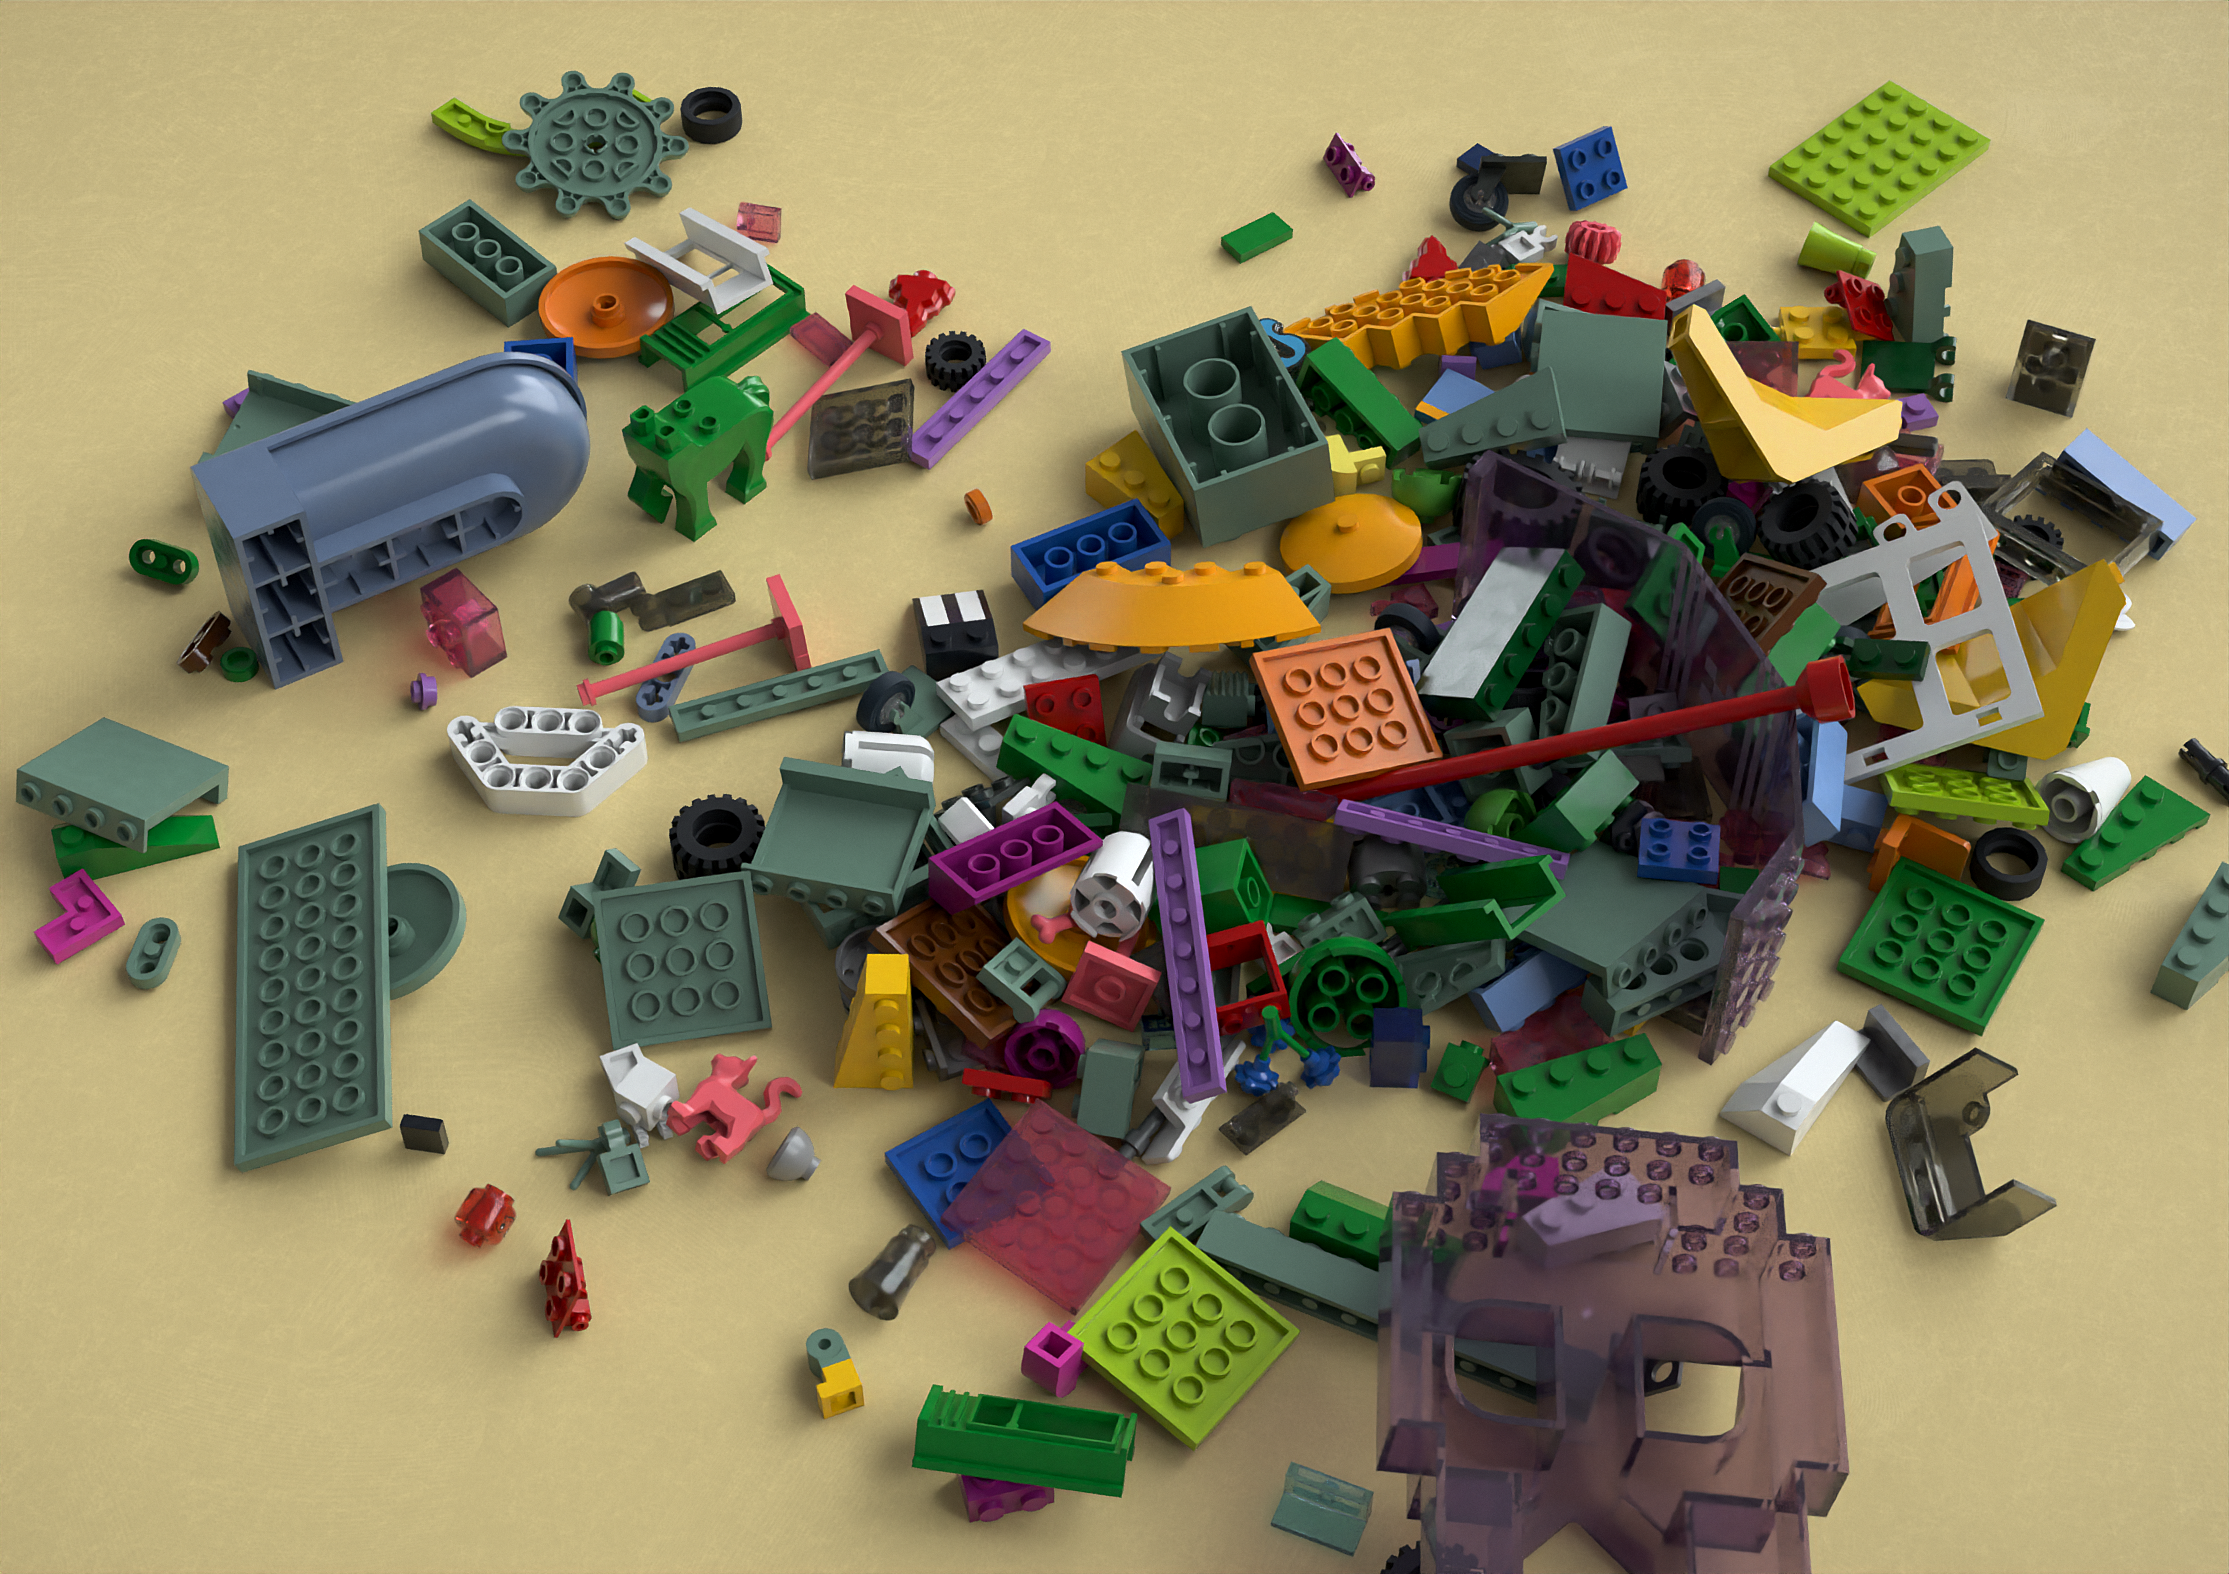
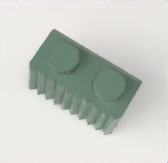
M1216 670L1213 671L1203 694L1202 727L1247 728V717L1255 716V683H1248V674L1245 671L1242 674L1238 671L1234 674L1231 671L1227 673L1223 670L1220 673Z

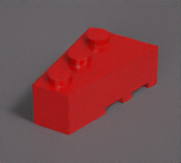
M1569 252L1563 306L1590 314L1664 320L1666 291Z

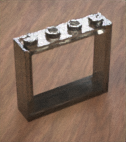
M2041 452L1979 506L1992 526L1998 529L2000 533L1994 554L2048 586L2087 567V565L2004 517L2034 489L2039 488L2131 542L2110 562L2116 563L2122 576L2154 548L2164 521L2045 452Z

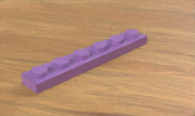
M1022 329L901 445L902 456L930 470L1051 352V342Z
M1343 799L1339 804L1334 819V824L1343 826V830L1352 834L1361 835L1369 832L1381 835L1380 838L1389 843L1401 844L1403 841L1419 844L1418 847L1421 850L1430 853H1440L1441 850L1456 853L1457 858L1467 862H1479V860L1498 862L1550 854L1554 861L1548 866L1554 876L1562 880L1566 874L1571 855Z

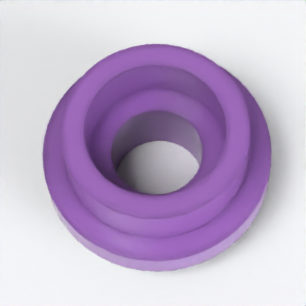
M418 673L417 681H411L410 685L412 703H418L420 710H427L428 706H436L437 703L436 679L434 676L427 677L425 673Z

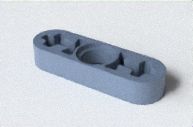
M675 633L668 636L664 640L653 663L673 657L674 653L682 654L696 649L694 638L686 633ZM694 665L671 672L676 675V678L672 681L662 682L654 678L643 682L636 695L637 711L640 718L647 722H659L668 717V707L675 704ZM656 693H657L658 696H659V702H655V700H656V698H657V697H656Z

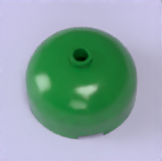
M1339 936L1313 945L1296 961L1287 980L1286 992L1291 1012V1023L1306 1045L1315 1051L1319 1048L1325 1050L1331 1044L1320 1039L1312 1028L1322 1033L1329 1032L1338 1025L1340 1014H1342L1347 1030L1352 1037L1359 1040L1368 1039L1355 1047L1343 1048L1333 1046L1335 1052L1341 1057L1365 1056L1366 1053L1363 1048L1377 1047L1387 1039L1390 1041L1401 1027L1406 1014L1407 990L1396 963L1385 950L1366 939ZM1367 1014L1362 1023L1356 1024L1352 1022L1355 1016Z

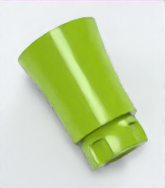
M1815 221L1804 242L1797 265L1817 268L1833 274L1840 270L1867 279L1877 253L1864 249L1863 245L1844 238Z

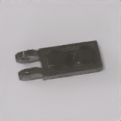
M719 570L655 593V595L650 593L644 594L631 601L632 603L629 608L633 615L640 617L638 624L644 632H649L668 625L671 627L732 605L736 602L735 592L723 572Z

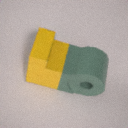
M828 1328L818 1329L811 1333L806 1342L809 1369L822 1381L821 1384L816 1385L818 1405L823 1418L827 1419L864 1406L862 1383L840 1334Z

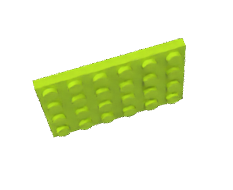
M1889 80L1770 165L1768 176L1870 238L1989 149L1991 140Z

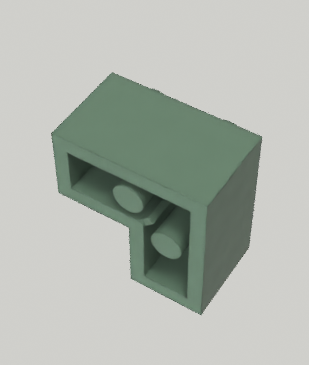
M1098 1038L1090 1048L1086 1049L1085 1055H1080L1077 1078L1083 1079L1081 1095H1074L1071 1109V1118L1077 1119L1076 1131L1124 1139L1130 1128L1134 1094L1141 1083L1146 1046Z

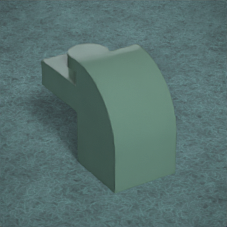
M617 848L605 850L593 882L570 886L558 918L583 940L589 939L590 925L594 917L591 892L634 887L642 869Z

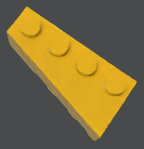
M867 954L857 984V992L855 998H852L848 1019L845 1020L842 1037L836 1047L833 1088H884L887 1090L913 1088L915 1038L909 955Z

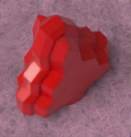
M1431 235L1424 238L1418 247V258L1410 261L1409 271L1403 272L1402 282L1421 277L1424 278L1426 283L1445 278L1446 271L1459 268L1456 261L1447 256L1446 248L1442 243Z
M918 270L913 275L898 274L895 279L890 281L889 297L893 299V305L908 312L911 338L925 328L928 320L939 315L941 309L949 306L956 293L955 289L947 281L938 279L935 274L927 270Z

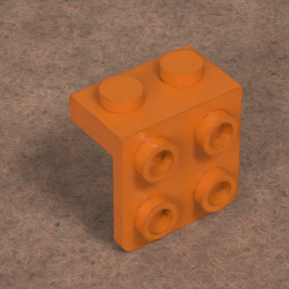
M1899 813L1890 829L1882 828L1875 842L1874 848L1879 850V852L1876 851L1867 868V872L1872 874L1868 889L1879 894L1901 856L1960 881L1971 845L1959 836L1928 824L1920 818Z

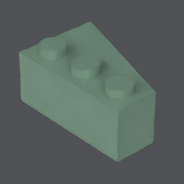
M1307 564L1285 577V579L1320 624L1328 614L1331 585ZM1311 635L1282 642H1276L1275 636L1254 639L1253 647H1227L1252 670L1249 660L1253 653L1304 644Z

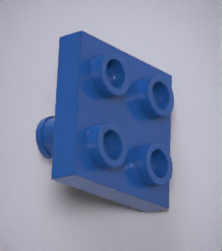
M1603 126L1553 148L1570 211L1580 210L1628 188L1612 126Z
M1642 818L1637 877L1717 885L1720 825H1712L1705 822L1670 821L1665 818Z

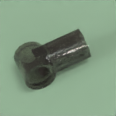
M634 571L599 587L593 584L579 586L571 593L569 605L584 625L588 627V623L594 614L600 611L618 613L646 600L647 595L640 577Z

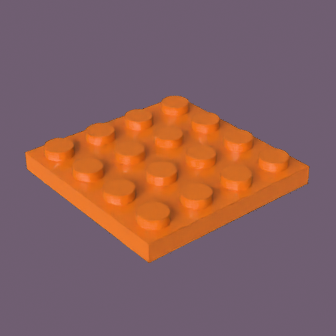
M1390 628L1252 654L1249 663L1300 792L1372 778L1391 770L1442 760L1443 754Z

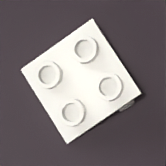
M1566 436L1568 443L1558 445L1556 456L1553 458V461L1562 465L1560 471L1570 470L1575 475L1573 482H1581L1583 486L1582 492L1617 500L1632 442Z

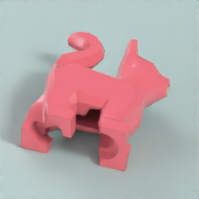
M1839 349L1835 350L1833 357L1842 364L1823 368L1817 374L1816 379L1812 381L1809 393L1804 396L1811 398L1890 400L1891 392L1885 388L1884 382L1874 375L1875 364L1873 363L1867 367L1859 381L1857 390L1834 379L1845 377L1854 371L1856 366L1852 354L1846 350Z
M717 1054L711 1061V1076L698 1084L690 1099L684 1104L674 1101L667 1111L669 1116L666 1125L678 1136H681L704 1121L716 1132L711 1136L703 1135L699 1138L695 1150L706 1161L720 1157L719 1161L725 1164L741 1152L746 1142L751 1141L759 1130L778 1118L782 1112L779 1094L786 1092L793 1097L799 1098L802 1095L800 1085L789 1077H779L768 1082L763 1092L766 1107L761 1110L756 1104L736 1091L749 1083V1072L758 1058L754 1055L744 1061L737 1056L726 1057L722 1054Z

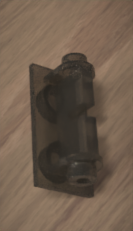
M1288 1081L1286 1084L1280 1082L1276 1085V1090H1271L1270 1093L1262 1096L1242 1112L1234 1115L1228 1122L1219 1127V1131L1246 1156L1306 1113V1109L1295 1100V1096L1299 1094L1295 1084L1291 1081Z

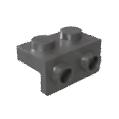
M1664 361L1659 438L1663 440L1670 436L1687 419L1699 421L1678 367Z

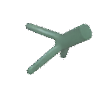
M1487 207L1482 209L1484 214L1506 227L1505 232L1486 243L1489 247L1492 244L1498 245V242L1521 231L1531 235L1534 229L1538 227L1535 221L1513 223Z
M624 1127L622 1132L625 1143L628 1144L631 1142L628 1130ZM600 1137L594 1140L558 1139L555 1143L556 1146L538 1148L535 1154L537 1156L590 1151L591 1154L570 1184V1189L576 1190L596 1162V1156L607 1152V1150L603 1146Z

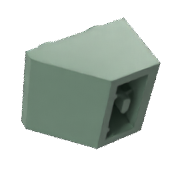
M1157 741L1148 815L1161 816L1183 808V803L1225 808L1233 750Z

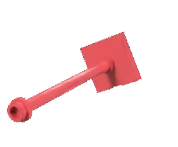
M855 285L845 293L850 316L852 340L855 342L773 426L767 442L765 461L772 457L771 448L867 348L907 366L914 358L907 311Z
M780 574L766 578L774 614L771 624L590 684L588 678L582 680L583 683L576 685L583 706L591 704V706L597 705L595 699L597 697L775 637L777 640H783L796 672L811 668L803 625Z
M1142 926L1133 937L1119 942L1116 952L1088 940L1077 964L1076 971L1073 972L1061 1001L1133 1032L1162 973L1130 959Z

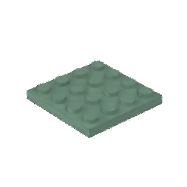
M750 870L591 892L613 1050H618L638 1043L639 1047L772 1027Z

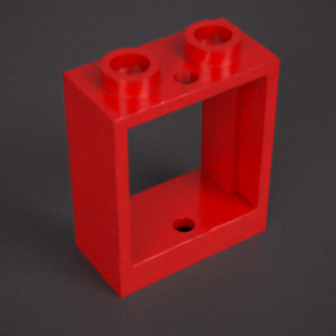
M1263 920L1206 935L1211 972L1262 958L1273 990L1272 993L1216 1007L1219 1036L1237 1034L1244 1029L1264 1024L1262 1010L1269 1005L1277 1008L1280 1020L1291 1017L1287 992Z

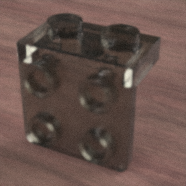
M1929 460L1925 462L1924 466L1942 487L1952 481H1959L1984 514H2005L2013 481L2011 474H1996L1994 463L1991 460ZM1956 490L1946 491L1958 505L1961 501V494Z

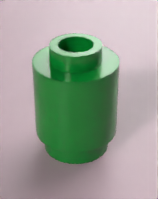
M600 611L594 614L587 627L588 656L597 664H615L625 654L624 624L614 612Z

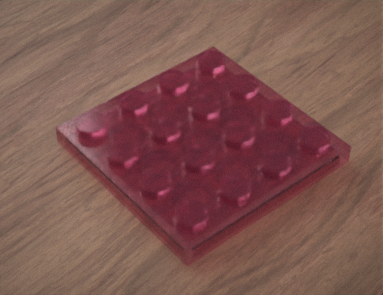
M1037 1098L1035 1104L1029 1107L942 1214L940 1224L960 1235V1238L1076 1317L1140 1234V1223L1154 1214L1168 1198L1171 1187Z

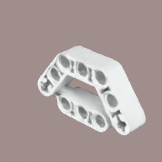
M511 706L497 712L494 723L479 722L471 716H460L453 719L447 727L454 760L488 808L496 813L569 817L586 815L638 773L648 761L643 729L639 725L624 723L615 728H603L600 715L588 709ZM502 752L512 756L575 758L576 760L569 766L509 764Z

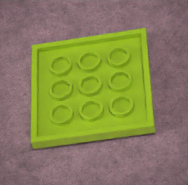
M1909 763L1877 775L1890 806L1895 807V811L1899 813L1917 815L1919 810L1934 812V816L1948 820H1956L1958 815L1972 816L1973 821L1987 825H1995L1997 820L2011 821L2012 826L2026 830H2035L2036 825L2048 826L2050 810L2029 778H2025L2022 782L1987 777L1986 772Z
M1170 1226L1067 1333L1084 1343L1081 1357L1083 1361L1186 1446L1195 1451L1297 1340L1301 1331Z

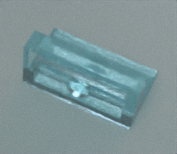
M1291 1461L1285 1475L1284 1493L1271 1521V1526L1353 1557L1371 1515L1374 1492Z

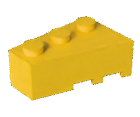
M1136 429L1085 463L1086 494L1103 507L1109 509L1138 498L1168 540L1183 531L1184 500Z

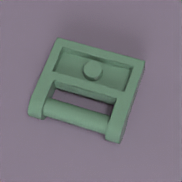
M1017 937L989 961L976 976L991 994L1001 998L1013 1009L1014 1018L1021 1024L1034 1021L1040 1013L1039 1010L1051 998H1058L1067 988L1065 978ZM1035 978L1041 983V987L1029 997L1021 989Z

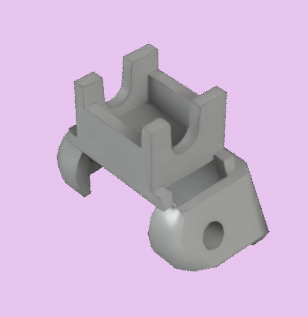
M1168 651L1163 654L1157 664L1147 663L1136 669L1121 701L1107 748L1153 765L1157 741L1161 740L1140 731L1144 721L1175 734L1176 738L1173 740V743L1183 744L1185 736L1201 715L1199 710L1206 684L1211 679L1213 672L1201 667L1194 676L1184 677L1177 671L1183 658Z

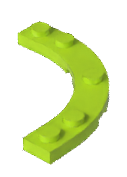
M633 89L632 95L637 101L645 103L652 101ZM455 97L431 112L432 122L472 146L500 154L525 156L508 152L502 144V137L507 131L517 130L512 129L510 123L487 117ZM592 142L588 145V147L591 149L602 144L599 142Z

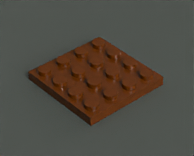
M1745 552L1710 591L1709 599L1722 610L1723 616L1705 650L1697 658L1692 683L1705 688L1707 680L1712 689L1717 692L1720 681L1729 695L1732 683L1735 684L1737 689H1740L1745 683L1746 676L1753 668L1763 662L1766 656H1769L1770 649L1782 636L1789 633L1793 629L1795 621L1804 610L1811 607L1818 600L1820 592L1827 585L1825 580L1817 573ZM1662 646L1649 660L1659 671H1665L1668 651ZM1712 653L1722 666L1719 680L1709 667ZM1675 659L1673 660L1671 670L1672 676H1675L1678 663ZM1689 663L1684 665L1681 678L1683 680H1686Z
M931 897L879 926L868 938V941L878 949L880 954H908L911 985L927 996L935 1004L937 1010L956 1024L964 1032L966 1038L975 1043L981 1050L1010 1033L1019 1023L1014 1018L1013 1009L1001 998L991 994L985 985L976 978L981 969L1013 941L1008 930L979 903L951 915ZM1033 978L1021 990L1030 997L1041 987V983ZM1063 993L1058 998H1051L1041 1009H1047L1059 1001Z

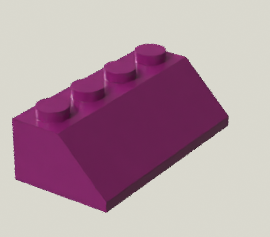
M1055 801L929 857V896L949 914L953 915L1103 847V840Z

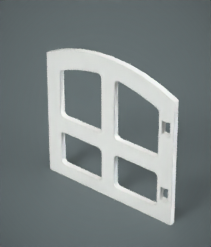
M1977 509L1810 571L1819 574L1827 583L1826 587L1820 592V596L1872 577H1879L1896 629L1895 637L1890 640L1928 641L1931 647L1924 680L1922 682L1911 681L1923 718V726L1910 733L1846 754L1844 784L1849 785L2045 717ZM1957 546H1964L1982 604L1974 610L1932 625H1926L1921 614L1908 567L1911 563ZM1984 634H1992L2011 689V695L2004 700L1961 715L1952 714L1935 655L1942 649ZM1851 655L1843 656V658L1850 661ZM1850 677V681H1851V682H1852V681H1855V680H1858V679H1861V678H1851V677ZM1801 709L1788 711L1786 721L1803 712ZM1997 712L2000 713L2001 720L1980 727L1978 719ZM1882 752L1886 753L1888 759L1866 766L1865 758Z

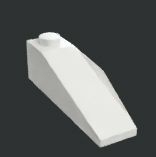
M1834 1021L1741 1083L1721 1110L1720 1116L1791 1156L1865 1052L1871 1039L1838 1021Z

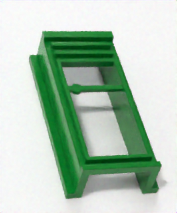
M767 264L773 281L772 285L784 292V295L734 329H732L730 324H725L719 319L754 295L718 315L713 312L711 307L699 301L660 327L652 335L644 334L639 338L641 355L638 356V361L647 368L660 359L667 361L681 371L684 393L714 376L728 377L811 319V314L806 311L804 288ZM714 323L722 329V332L727 334L711 345H708L696 335Z
M1550 854L1446 869L1435 878L1451 904L1394 911L1381 921L1385 927H1394L1408 952L1416 950L1421 945L1422 947L1426 945L1430 947L1433 944L1440 946L1503 938L1511 941L1562 900L1566 894L1548 866L1554 861ZM1535 904L1511 925L1501 911V908Z
M932 1385L917 1419L912 1467L1122 1498L1126 1463L1133 1460L1135 1451L1137 1413H1131L1129 1419L1124 1418V1414L986 1394H978L976 1397L969 1396V1392H964V1395L956 1394L955 1390H951L948 1393L943 1392L942 1385Z

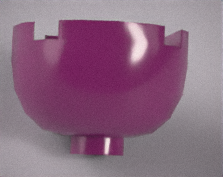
M1040 1009V1013L1034 1021L1018 1023L1012 1029L1006 1041L1004 1060L1009 1071L1014 1076L1053 1083V1090L1064 1088L1077 1078L1078 1062L1080 1055H1085L1086 1040L1079 1025L1069 1015L1059 1010Z

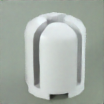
M854 730L852 732L844 731L842 767L884 774L901 766L908 778L930 781L933 785L934 750L923 737Z
M1120 831L1106 836L1103 840V847L1092 851L1069 893L1071 894L1070 900L1073 908L1071 917L1083 931L1096 938L1099 933L1108 937H1120L1118 942L1133 937L1144 923L1158 895L1152 850L1147 852L1151 844L1149 839L1141 834Z

